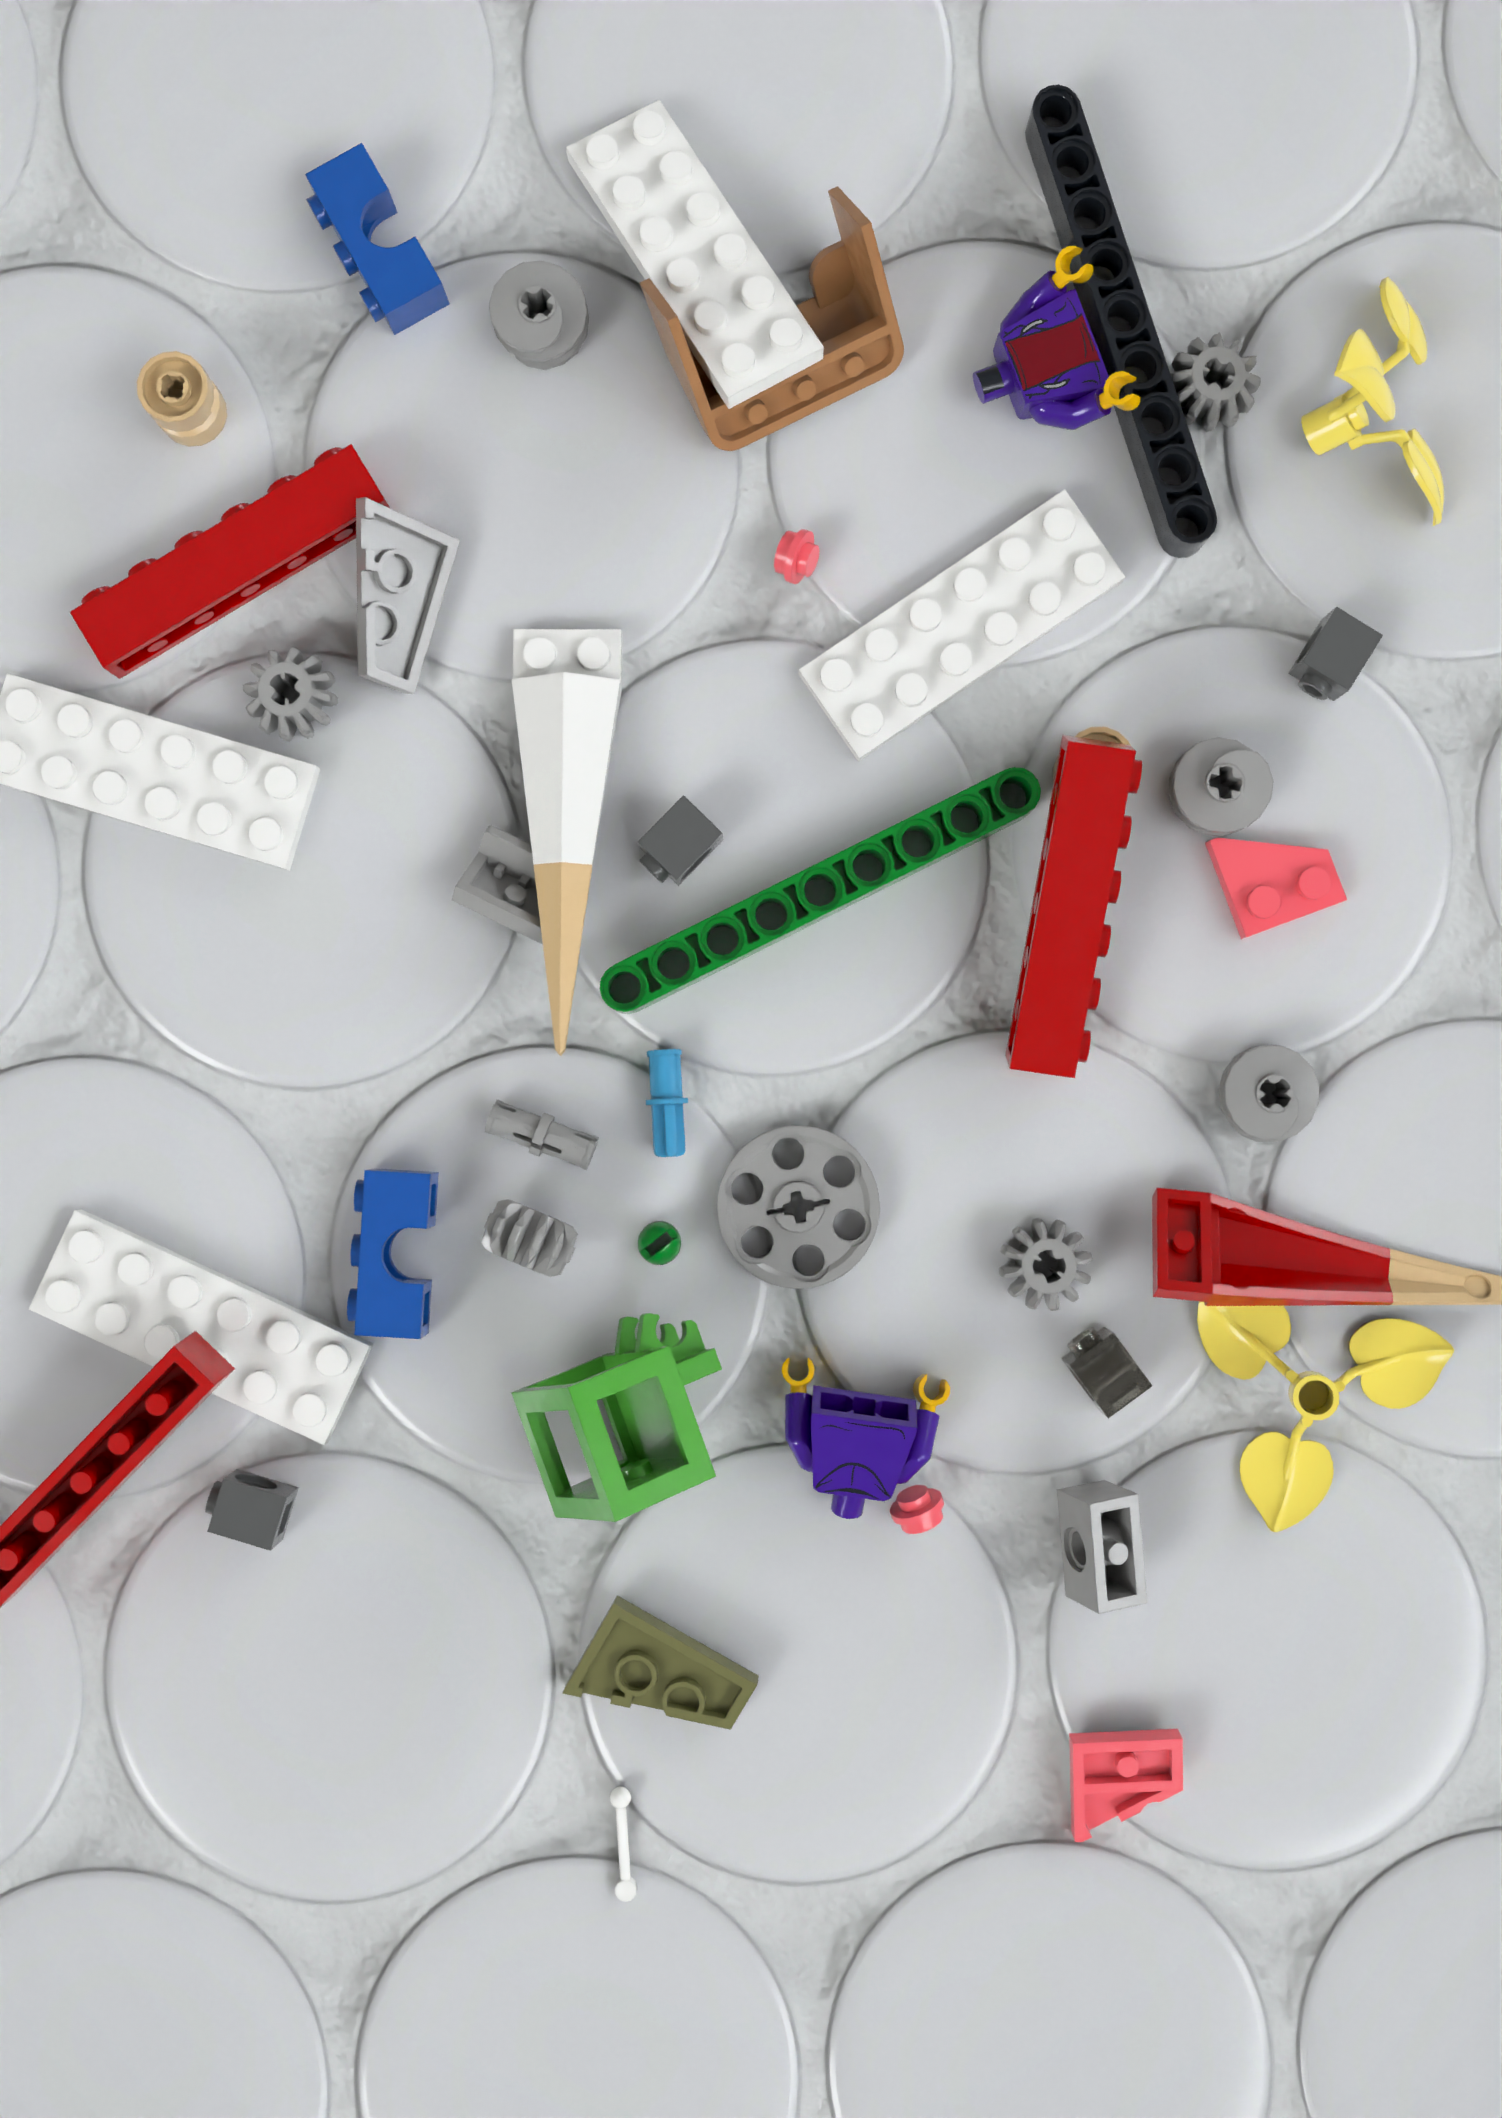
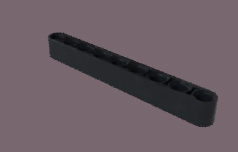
M1059 84L1050 85L1040 90L1034 99L1025 130L1026 143L1061 249L1068 246L1083 248L1082 252L1071 260V274L1077 273L1085 264H1091L1093 267L1102 266L1109 269L1114 276L1112 280H1102L1093 273L1088 281L1073 283L1108 375L1110 376L1118 371L1125 372V368L1134 366L1143 370L1148 377L1147 382L1128 383L1120 390L1119 399L1129 394H1136L1140 397V403L1137 408L1131 411H1124L1114 406L1158 542L1162 549L1170 556L1187 558L1196 554L1215 531L1217 524L1216 510L1080 100L1070 88ZM1047 116L1056 117L1063 123V126H1048L1043 122L1042 118ZM1063 166L1072 167L1079 172L1080 177H1065L1058 168ZM1080 216L1089 217L1095 221L1098 227L1095 229L1082 228L1074 218ZM1115 316L1124 318L1131 326V330L1122 332L1114 329L1110 325L1108 318ZM1142 418H1157L1163 424L1165 433H1150L1143 426ZM1159 468H1173L1180 475L1182 484L1173 486L1165 483L1159 475ZM1184 517L1192 520L1198 528V536L1188 537L1183 535L1176 527L1175 519Z

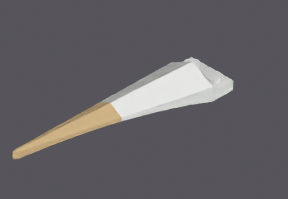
M513 629L512 687L555 1050L560 1056H562L566 1049L592 867L622 691L621 629Z

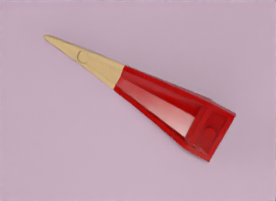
M1156 1188L1152 1196L1153 1297L1201 1301L1205 1303V1306L1502 1305V1276L1472 1270L1343 1236L1209 1192Z

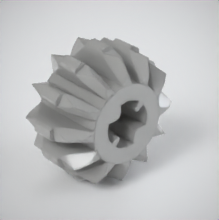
M1220 332L1212 336L1208 346L1197 337L1190 342L1187 347V353L1181 352L1175 356L1171 363L1175 372L1171 373V377L1181 407H1185L1188 410L1185 415L1187 425H1191L1199 417L1202 418L1203 427L1206 432L1212 431L1217 425L1218 420L1228 428L1237 422L1239 413H1248L1254 405L1255 401L1251 393L1256 392L1259 388L1261 377L1249 373L1257 363L1256 356L1241 358L1238 355L1242 348L1241 339L1234 341L1227 348L1224 347ZM1206 378V380H1207L1209 383H1211V384L1208 385V384L1204 381V379Z
M291 647L284 661L278 652L269 650L268 661L271 666L265 670L260 664H251L250 669L260 678L259 682H249L243 685V691L248 696L256 698L246 706V711L253 718L261 717L259 728L266 734H270L278 729L280 738L290 742L295 736L298 727V730L305 738H313L314 729L310 722L316 719L321 724L327 726L330 724L331 718L322 711V706L332 707L338 704V697L334 693L325 691L336 680L331 672H320L323 662L314 654L303 660L302 652L297 647ZM288 686L300 693L294 703L282 696L283 691Z
M506 1199L498 1201L493 1213L489 1214L484 1226L485 1232L481 1243L487 1251L552 1277L561 1275L566 1263L570 1262L575 1250L574 1244L578 1233L573 1226Z
M1035 1218L1031 1224L1033 1237L1030 1238L1026 1231L1020 1227L1012 1230L1013 1236L1021 1243L1018 1250L1009 1245L1001 1246L1000 1252L1007 1257L1014 1258L1015 1264L1003 1265L999 1268V1274L1006 1278L1019 1276L1010 1284L1007 1291L1012 1297H1017L1028 1290L1025 1305L1030 1309L1037 1308L1044 1294L1048 1309L1056 1311L1060 1305L1058 1292H1062L1068 1300L1075 1302L1079 1299V1295L1070 1286L1072 1281L1076 1280L1082 1284L1090 1283L1091 1276L1078 1271L1077 1265L1091 1262L1092 1254L1087 1251L1072 1252L1082 1243L1084 1237L1079 1232H1073L1063 1239L1066 1230V1224L1063 1221L1055 1220L1047 1235L1043 1220ZM1043 1251L1057 1259L1056 1269L1049 1268L1053 1273L1049 1277H1045L1039 1271L1033 1270L1034 1260L1041 1261L1042 1259L1038 1254Z

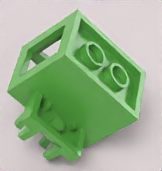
M645 1313L640 1316L639 1320L634 1317H622L618 1324L615 1352L604 1354L511 1392L556 1518L617 1522L716 1477L684 1385L720 1371L722 1367L715 1348L705 1349L697 1324L693 1320L681 1322L682 1336L680 1340L672 1324H661V1338L659 1341L656 1335V1324L660 1318L659 1315ZM639 1322L637 1338H635V1328L637 1323ZM602 1399L623 1460L618 1461L597 1404V1401ZM568 1410L592 1478L570 1486L544 1412Z

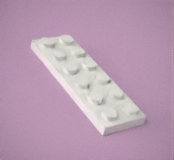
M660 99L566 147L568 162L645 280L651 279L678 316L689 349L728 409L823 360V345Z
M1064 489L800 668L798 674L859 762L1121 584L1126 577Z
M6 674L0 694V785L290 871L321 770L318 766L15 675Z
M82 1209L74 1210L29 1307V1310L153 1367L174 1345L194 1331H197L235 1368L212 1394L322 1445L329 1442L373 1346V1343Z

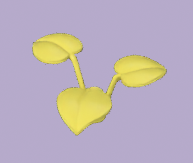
M1386 277L1380 282V297L1386 317L1399 338L1396 352L1382 363L1365 331L1358 329L1353 332L1343 347L1334 372V376L1348 382L1353 387L1346 393L1334 398L1333 401L1303 415L1301 423L1310 447L1319 456L1348 442L1351 450L1365 444L1391 441L1397 443L1402 448L1404 458L1412 475L1431 504L1434 511L1432 526L1441 523L1444 485L1438 462L1420 433L1416 429H1411L1408 432L1400 429L1369 434L1361 433V429L1369 425L1368 415L1363 405L1365 401L1369 403L1384 422L1394 419L1395 402L1384 374L1408 356L1409 353L1417 365L1424 363L1427 359V342L1421 322L1397 285L1389 277Z
M1198 1302L1197 1324L1199 1335L1207 1355L1215 1366L1231 1377L1246 1380L1257 1376L1263 1369L1266 1361H1268L1291 1382L1288 1390L1289 1399L1293 1407L1301 1414L1300 1420L1292 1430L1291 1437L1288 1438L1286 1435L1275 1431L1258 1435L1245 1447L1239 1465L1240 1479L1245 1492L1261 1514L1267 1527L1273 1532L1285 1530L1302 1521L1321 1503L1329 1491L1334 1474L1333 1461L1329 1450L1317 1441H1301V1437L1307 1427L1312 1425L1313 1420L1326 1419L1336 1411L1339 1405V1392L1343 1391L1350 1381L1360 1376V1384L1364 1394L1378 1405L1390 1409L1409 1407L1419 1402L1429 1393L1443 1367L1454 1353L1453 1346L1447 1340L1425 1326L1396 1318L1375 1319L1359 1327L1350 1337L1348 1348L1357 1366L1349 1368L1335 1381H1331L1316 1371H1305L1297 1374L1274 1354L1288 1343L1291 1335L1289 1314L1284 1306H1205L1204 1302Z

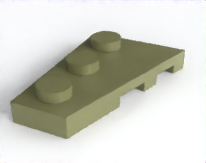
M617 1595L568 1679L562 1694L581 1697L583 1693L609 1698L611 1699L610 1704L630 1708L631 1704H637L664 1710L666 1716L731 1730L755 1690L759 1676Z

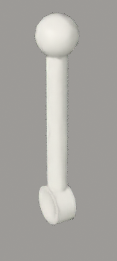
M619 1786L611 1791L609 1798L611 1804L616 1809L620 1878L616 1882L615 1894L619 1900L627 1902L635 1897L637 1891V1883L630 1873L626 1806L631 1801V1795L628 1789Z

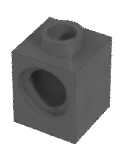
M1335 607L1321 619L1288 674L1300 680L1298 683L1299 687L1310 696L1320 700L1329 698L1335 701L1350 690L1383 635L1342 609Z
M683 795L638 841L640 849L645 853L639 861L661 883L670 877L679 886L723 841V833Z
M236 1469L223 1478L222 1482L216 1481L210 1491L205 1512L212 1514L207 1532L271 1551L284 1538L299 1487Z

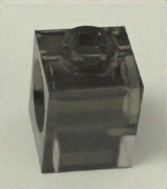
M1090 1327L1078 1334L1067 1344L1070 1352L1061 1358L1097 1409L1108 1419L1152 1387V1384L1114 1332L1105 1327L1099 1331H1096L1094 1327Z

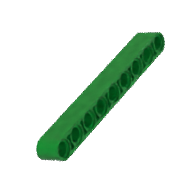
M1013 767L1005 769L614 964L605 971L601 978L600 993L602 999L610 1008L619 1013L632 1014L639 1012L1021 821L1036 807L1040 800L1041 788L1038 779L1025 768ZM1007 783H1014L1020 786L1026 796L1024 807L1016 809L1005 805L1000 798V786ZM958 807H967L973 810L978 819L977 830L970 833L957 830L951 821V811ZM910 831L922 832L929 839L931 845L930 852L922 857L909 855L903 848L902 836ZM865 854L876 857L882 865V876L871 882L858 878L853 869V862L856 858ZM813 879H825L830 882L835 892L833 901L824 906H817L808 901L805 897L804 888ZM769 902L782 906L787 915L785 924L773 931L762 928L755 917L758 908ZM720 926L733 929L739 939L735 950L725 955L714 953L707 945L710 932ZM672 950L685 953L690 961L687 973L678 979L666 978L660 973L659 969L662 956ZM624 974L637 977L641 985L640 994L637 999L627 1004L616 1002L611 993L614 980Z

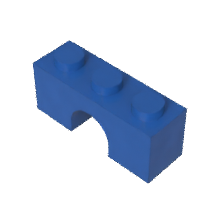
M362 143L305 174L314 192V195L307 198L306 201L322 230L330 226L334 228L340 242L334 244L333 248L347 274L351 276L359 272L367 286L359 294L375 322L385 318L393 334L396 335L450 304L443 284L416 236L398 246L388 248L377 246L371 242V236L375 228L398 212L388 187Z
M374 1168L364 1171V1180H357L354 1191L355 1212H362L361 1234L353 1235L350 1260L351 1266L358 1267L357 1288L350 1289L347 1301L348 1321H355L354 1335L421 1339L429 1333L432 1279H416L403 1275L392 1261L391 1246L396 1235L404 1228L428 1229L436 1225L439 1172Z

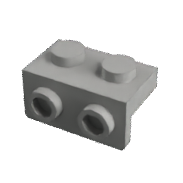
M490 825L483 834L478 854L456 884L452 901L543 944L531 844Z

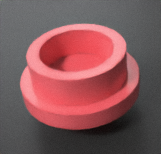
M801 529L797 533L788 530L782 536L775 554L774 569L775 572L784 575L785 581L798 584L804 576L810 577L814 572L820 550L819 546L814 544L813 532Z
M914 1485L902 1490L897 1495V1500L890 1507L893 1521L901 1525L905 1533L918 1534L934 1528L942 1521L943 1513L941 1509L944 1506V1500L940 1491L927 1488L925 1485Z

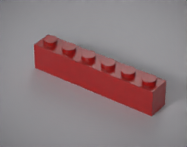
M350 444L343 449L335 447L325 451L316 458L313 467L298 476L288 475L278 479L270 485L267 490L268 494L251 504L240 503L231 507L222 515L221 522L204 532L193 531L184 535L175 543V549L159 559L150 558L137 563L129 570V577L112 587H99L86 594L81 600L82 605L70 611V614L102 667L117 678H123L356 538L357 498L366 497L388 508L390 507L353 445Z
M1062 735L1005 1053L1009 1069L1075 1078L1078 1062L1086 1063L1088 1059L1091 1032L1084 1030L1088 1010H1096L1101 990V979L1094 977L1097 958L1106 957L1111 938V925L1104 924L1108 903L1116 904L1121 886V871L1114 870L1118 848H1127L1131 833L1132 818L1131 816L1124 815L1128 793H1137L1142 775V760H1135L1136 750L1128 744Z
M194 1331L174 1345L0 1526V1608L11 1600L235 1370L197 1331Z

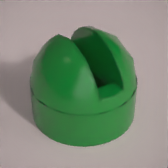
M655 1221L648 1224L638 1237V1250L641 1256L647 1262L654 1265H664L673 1261L681 1248V1236L678 1230L672 1224L665 1221ZM667 1231L673 1240L662 1246L651 1256L646 1247Z

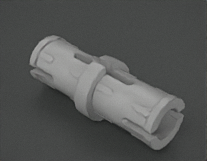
M496 1100L485 1126L486 1133L530 1148L529 1153L540 1156L544 1153L568 1161L587 1170L599 1139L597 1136L579 1132L554 1122L555 1117L543 1113L541 1117L515 1108L500 1100Z

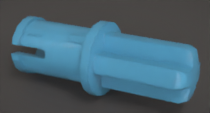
M681 1049L647 1051L651 1099L645 1101L646 1105H651L653 1150L657 1157H678L684 1155L686 1151L683 1104L688 1103V1098H683Z

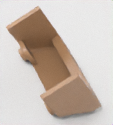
M838 186L828 190L841 241L826 247L816 255L809 269V282L814 297L796 305L824 347L823 360L728 409L689 349L676 313L650 278L640 282L665 353L704 432L711 442L721 450L735 451L870 386L891 375L902 361L904 344L872 223Z

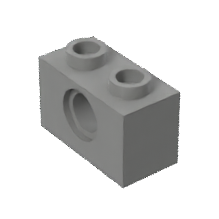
M1106 1480L1057 1489L1066 1597L1098 1614L1146 1604L1147 1593L1139 1495Z

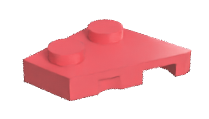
M1218 837L1205 843L1241 939L1347 900L1328 849Z
M1178 1729L1069 1733L1071 1832L1075 1842H1084L1092 1838L1091 1829L1116 1816H1119L1121 1822L1140 1813L1147 1804L1161 1802L1183 1791V1739Z

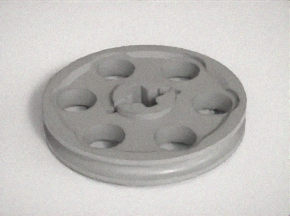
M785 1126L772 1129L748 1142L738 1151L728 1165L721 1180L717 1198V1216L720 1231L725 1244L734 1258L757 1278L772 1285L792 1289L821 1286L838 1279L850 1271L862 1259L870 1247L877 1230L880 1214L877 1184L872 1171L861 1154L839 1136L810 1126ZM783 1138H794L802 1144L804 1157L802 1162L795 1168L783 1169L773 1160L772 1150L774 1145ZM834 1156H845L854 1165V1177L844 1187L831 1186L824 1178V1166ZM752 1173L762 1181L763 1193L755 1203L742 1204L732 1195V1182L738 1175ZM795 1191H801L803 1199H812L813 1202L823 1199L830 1200L827 1204L815 1205L813 1209L807 1210L805 1212L806 1220L796 1222L791 1213H766L767 1210L782 1208L783 1204L791 1202L790 1193ZM854 1209L860 1212L864 1218V1230L856 1239L844 1240L837 1236L834 1231V1219L842 1210ZM751 1227H764L773 1237L771 1250L762 1257L749 1256L742 1248V1235ZM805 1244L817 1246L824 1256V1263L821 1269L812 1275L799 1273L792 1264L794 1252Z

